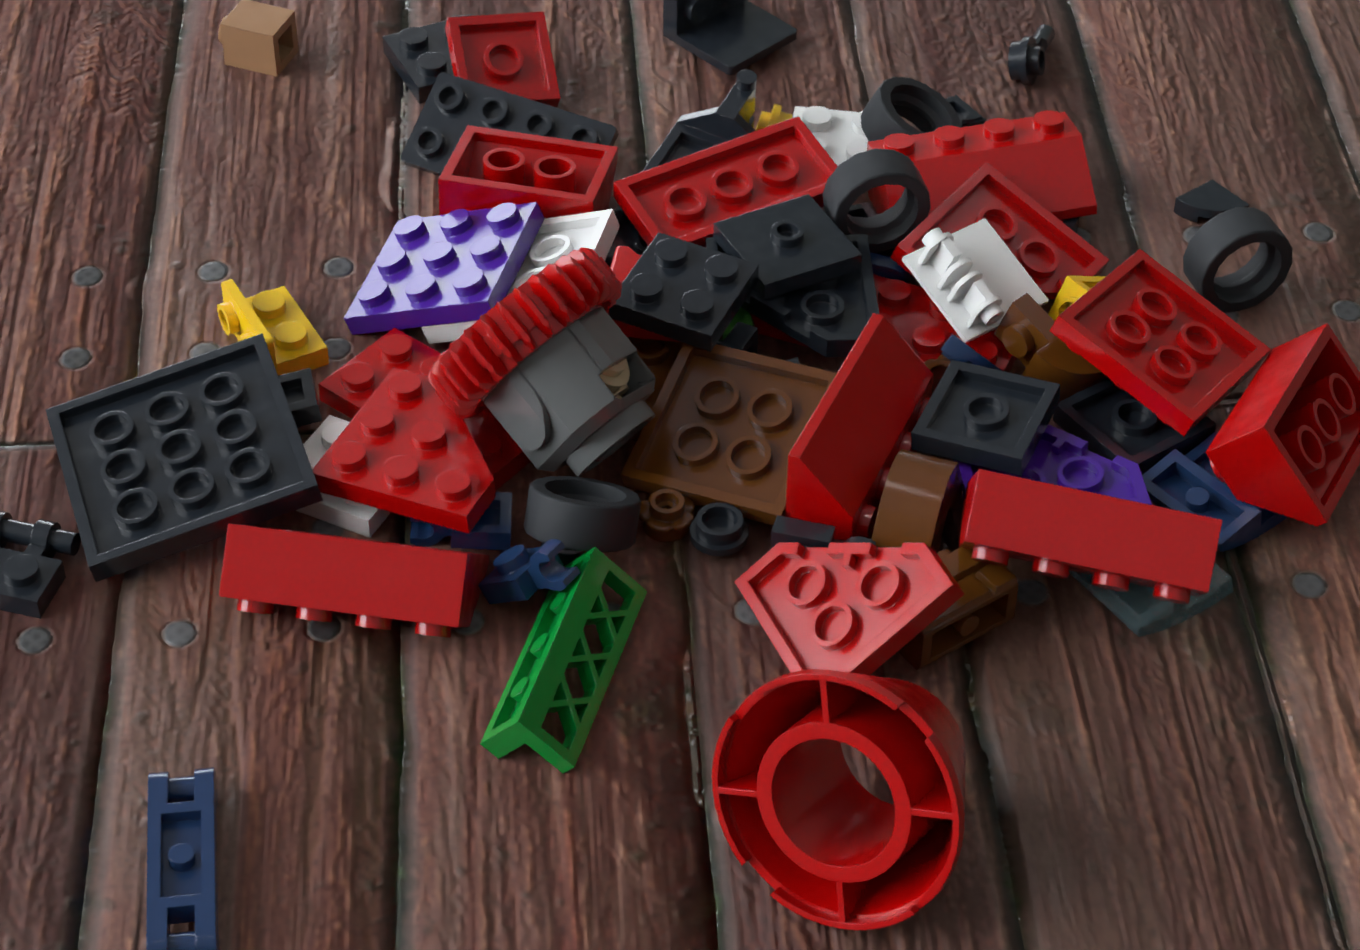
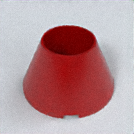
M825 669L802 670L781 675L753 691L736 712L727 719L716 744L712 766V791L718 820L724 836L740 864L744 865L749 861L757 873L775 889L770 896L789 910L811 921L840 929L870 930L891 926L911 917L929 903L945 886L958 862L965 828V744L961 730L949 709L931 692L912 682ZM841 742L859 750L877 766L889 785L894 805L875 797L857 781L846 763Z

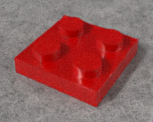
M544 11L447 18L445 30L454 76L558 108L561 97Z

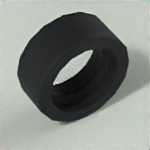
M895 76L884 80L860 115L861 128L868 141L882 140L886 136L895 133L915 135L934 132L942 126L961 127V121L953 106L940 93L928 85L908 77ZM901 117L916 125L921 131L906 123Z
M872 149L855 154L847 159L828 178L823 192L826 214L844 235L867 234L870 253H880L896 248L908 234L928 217L931 208L929 191L917 167L908 156L891 149ZM886 184L905 187L901 198L895 205L881 214L868 218L848 215L850 207L857 198L872 188Z
M1237 207L1213 217L1203 224L1190 239L1183 255V272L1195 290L1222 312L1241 311L1254 307L1264 301L1284 282L1292 265L1293 248L1286 236L1267 213L1254 207ZM1261 242L1256 254L1246 265L1234 273L1223 277H1215L1219 266L1230 254L1243 246Z
M572 476L539 478L529 485L524 528L526 533L536 540L545 543L550 539H557L563 542L566 549L588 552L593 547H596L601 552L622 551L629 549L636 542L641 499L632 490L606 481Z

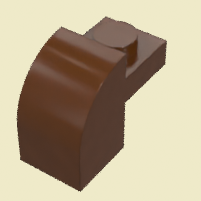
M1026 293L1012 302L994 332L1008 352L1017 357L1026 367L1022 376L1060 384V401L1108 378L1082 356L1072 352L1063 341L1049 331L1055 321Z
M903 449L898 452L888 473L871 539L876 542V546L882 548H902L903 543H925L938 553L948 509L958 504L962 483L955 481L958 462Z

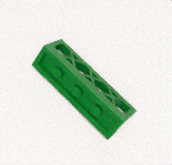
M593 547L564 566L566 568L578 567L581 572L564 590L554 591L549 589L480 742V745L498 759L526 743L561 773L574 768L647 593L646 589L596 547ZM603 582L624 599L620 610L609 611L601 588ZM585 625L596 626L603 647L601 653H590L583 631ZM577 668L585 692L582 698L572 699L564 675L566 669ZM558 712L566 737L563 745L541 727L547 713Z

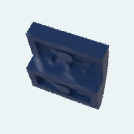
M1215 431L1186 455L1174 449L1145 472L1142 477L1150 500L1157 506L1221 519L1222 526L1217 550L1223 552L1259 537L1285 520L1287 516L1237 500L1227 484L1216 477L1211 468L1210 459L1205 453L1217 435Z

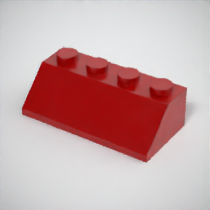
M1047 110L1038 112L1032 117L1013 120L993 118L980 125L967 127L942 126L934 132L915 135L895 133L886 136L882 140L867 142V151L872 149H891L911 159L919 170L929 191L931 208L928 216L986 162L1059 220L1097 214V202L1082 135L1066 112ZM882 185L870 189L868 197L877 213L881 214L895 205L901 198L905 187L901 185Z
M872 314L788 454L785 517L835 526V539L845 541L856 536L872 538L881 496L892 463L901 449L917 453V451L912 450L911 432L932 396L934 374L882 315Z
M1328 323L1283 343L1270 351L1205 452L1210 459V465L1214 474L1220 481L1227 484L1237 500L1317 527L1328 522L1360 464V372Z
M978 469L967 483L959 547L972 549L971 559L978 562L1008 566L1009 557L1033 562L1031 572L1039 575L1068 579L1069 570L1093 575L1092 585L1100 588L1128 592L1130 583L1154 588L1152 597L1155 599L1188 605L1190 596L1199 597L1209 593L1222 520Z
M228 523L219 597L238 599V611L273 614L274 604L296 606L295 618L332 622L334 611L356 614L355 626L391 630L392 620L396 619L416 622L415 634L451 638L452 627H470L481 592L478 584L486 576L490 555L265 526Z

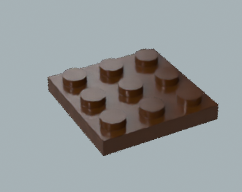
M683 343L651 409L655 413V417L641 430L620 474L624 486L651 494L660 489H674L683 496L690 498L694 505L700 507L716 502L728 503L737 507L741 511L743 518L774 525L777 515L785 517L788 454L837 373L718 344L709 352Z

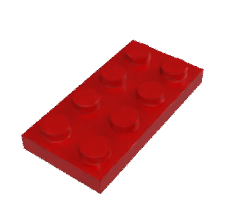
M796 116L614 181L613 197L648 246L657 233L660 232L706 247V237H713L715 222L807 194L821 208L824 207L823 192L827 180L838 166L800 117Z
M393 328L318 384L320 401L353 419L393 368L429 376L432 364L439 360V355L442 353ZM488 408L479 415L475 414L472 418H463L494 478L495 491L531 462Z

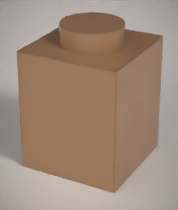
M241 0L220 23L218 38L220 43L223 44L225 65L278 77L299 52L295 10L251 0Z

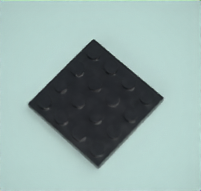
M263 333L45 409L87 563L96 582L226 536L228 523L256 525L323 501Z

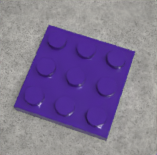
M508 202L499 204L494 208L472 211L457 209L443 215L429 217L413 215L397 221L344 317L351 334L357 335L390 331L393 328L399 330L479 320L480 316L493 308L497 301H501L507 296L544 221V216L538 203L531 202L515 205Z

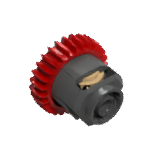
M581 247L578 250L571 251L567 256L562 255L555 263L548 264L541 272L532 275L521 286L515 287L508 296L501 301H497L493 308L481 315L480 319L471 327L465 329L458 339L450 343V348L439 355V360L433 363L432 369L429 370V382L449 410H452L458 418L467 419L472 418L475 414L479 415L488 408L538 470L554 472L568 465L577 477H581L626 444L655 417V413L645 402L654 392L655 376L639 357L634 345L608 315V309L615 305L616 300L621 297L622 284L615 277L616 274L604 259L599 257L590 248Z

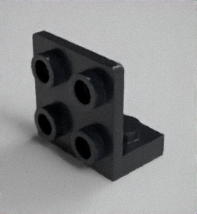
M663 0V36L727 75L736 74L797 39L796 28L748 0Z

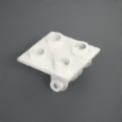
M986 218L952 234L950 232L943 233L939 227L934 228L922 238L925 247L903 256L901 259L965 343L996 329L1012 302L1024 294L1028 293L1040 306L1047 304L1049 301Z

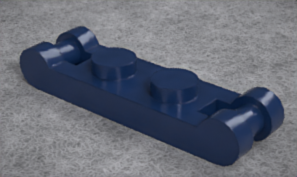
M214 767L195 769L194 776L170 778L169 772L148 774L147 950H220L217 870L218 791ZM195 922V931L170 933V924Z

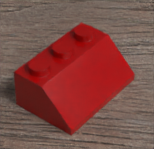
M468 125L438 179L439 215L447 214L457 209L472 211L494 208L499 204L508 202L515 205L537 202L544 218L608 210L618 159V147Z

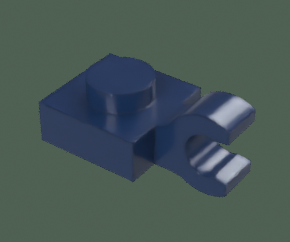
M496 492V497L469 534L410 517V521H412L410 544L431 546L440 542L444 537L451 536V548L508 550L511 542L512 493Z
M550 539L541 547L526 549L524 545H517L504 551L494 560L493 565L495 569L478 584V587L489 604L528 600L538 589L562 591L581 572L578 567L566 568L563 566L564 564L559 558L558 553L565 546L560 540Z

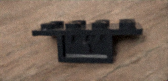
M442 72L438 75L400 158L405 165L440 176L468 125L614 146L619 132L613 125Z

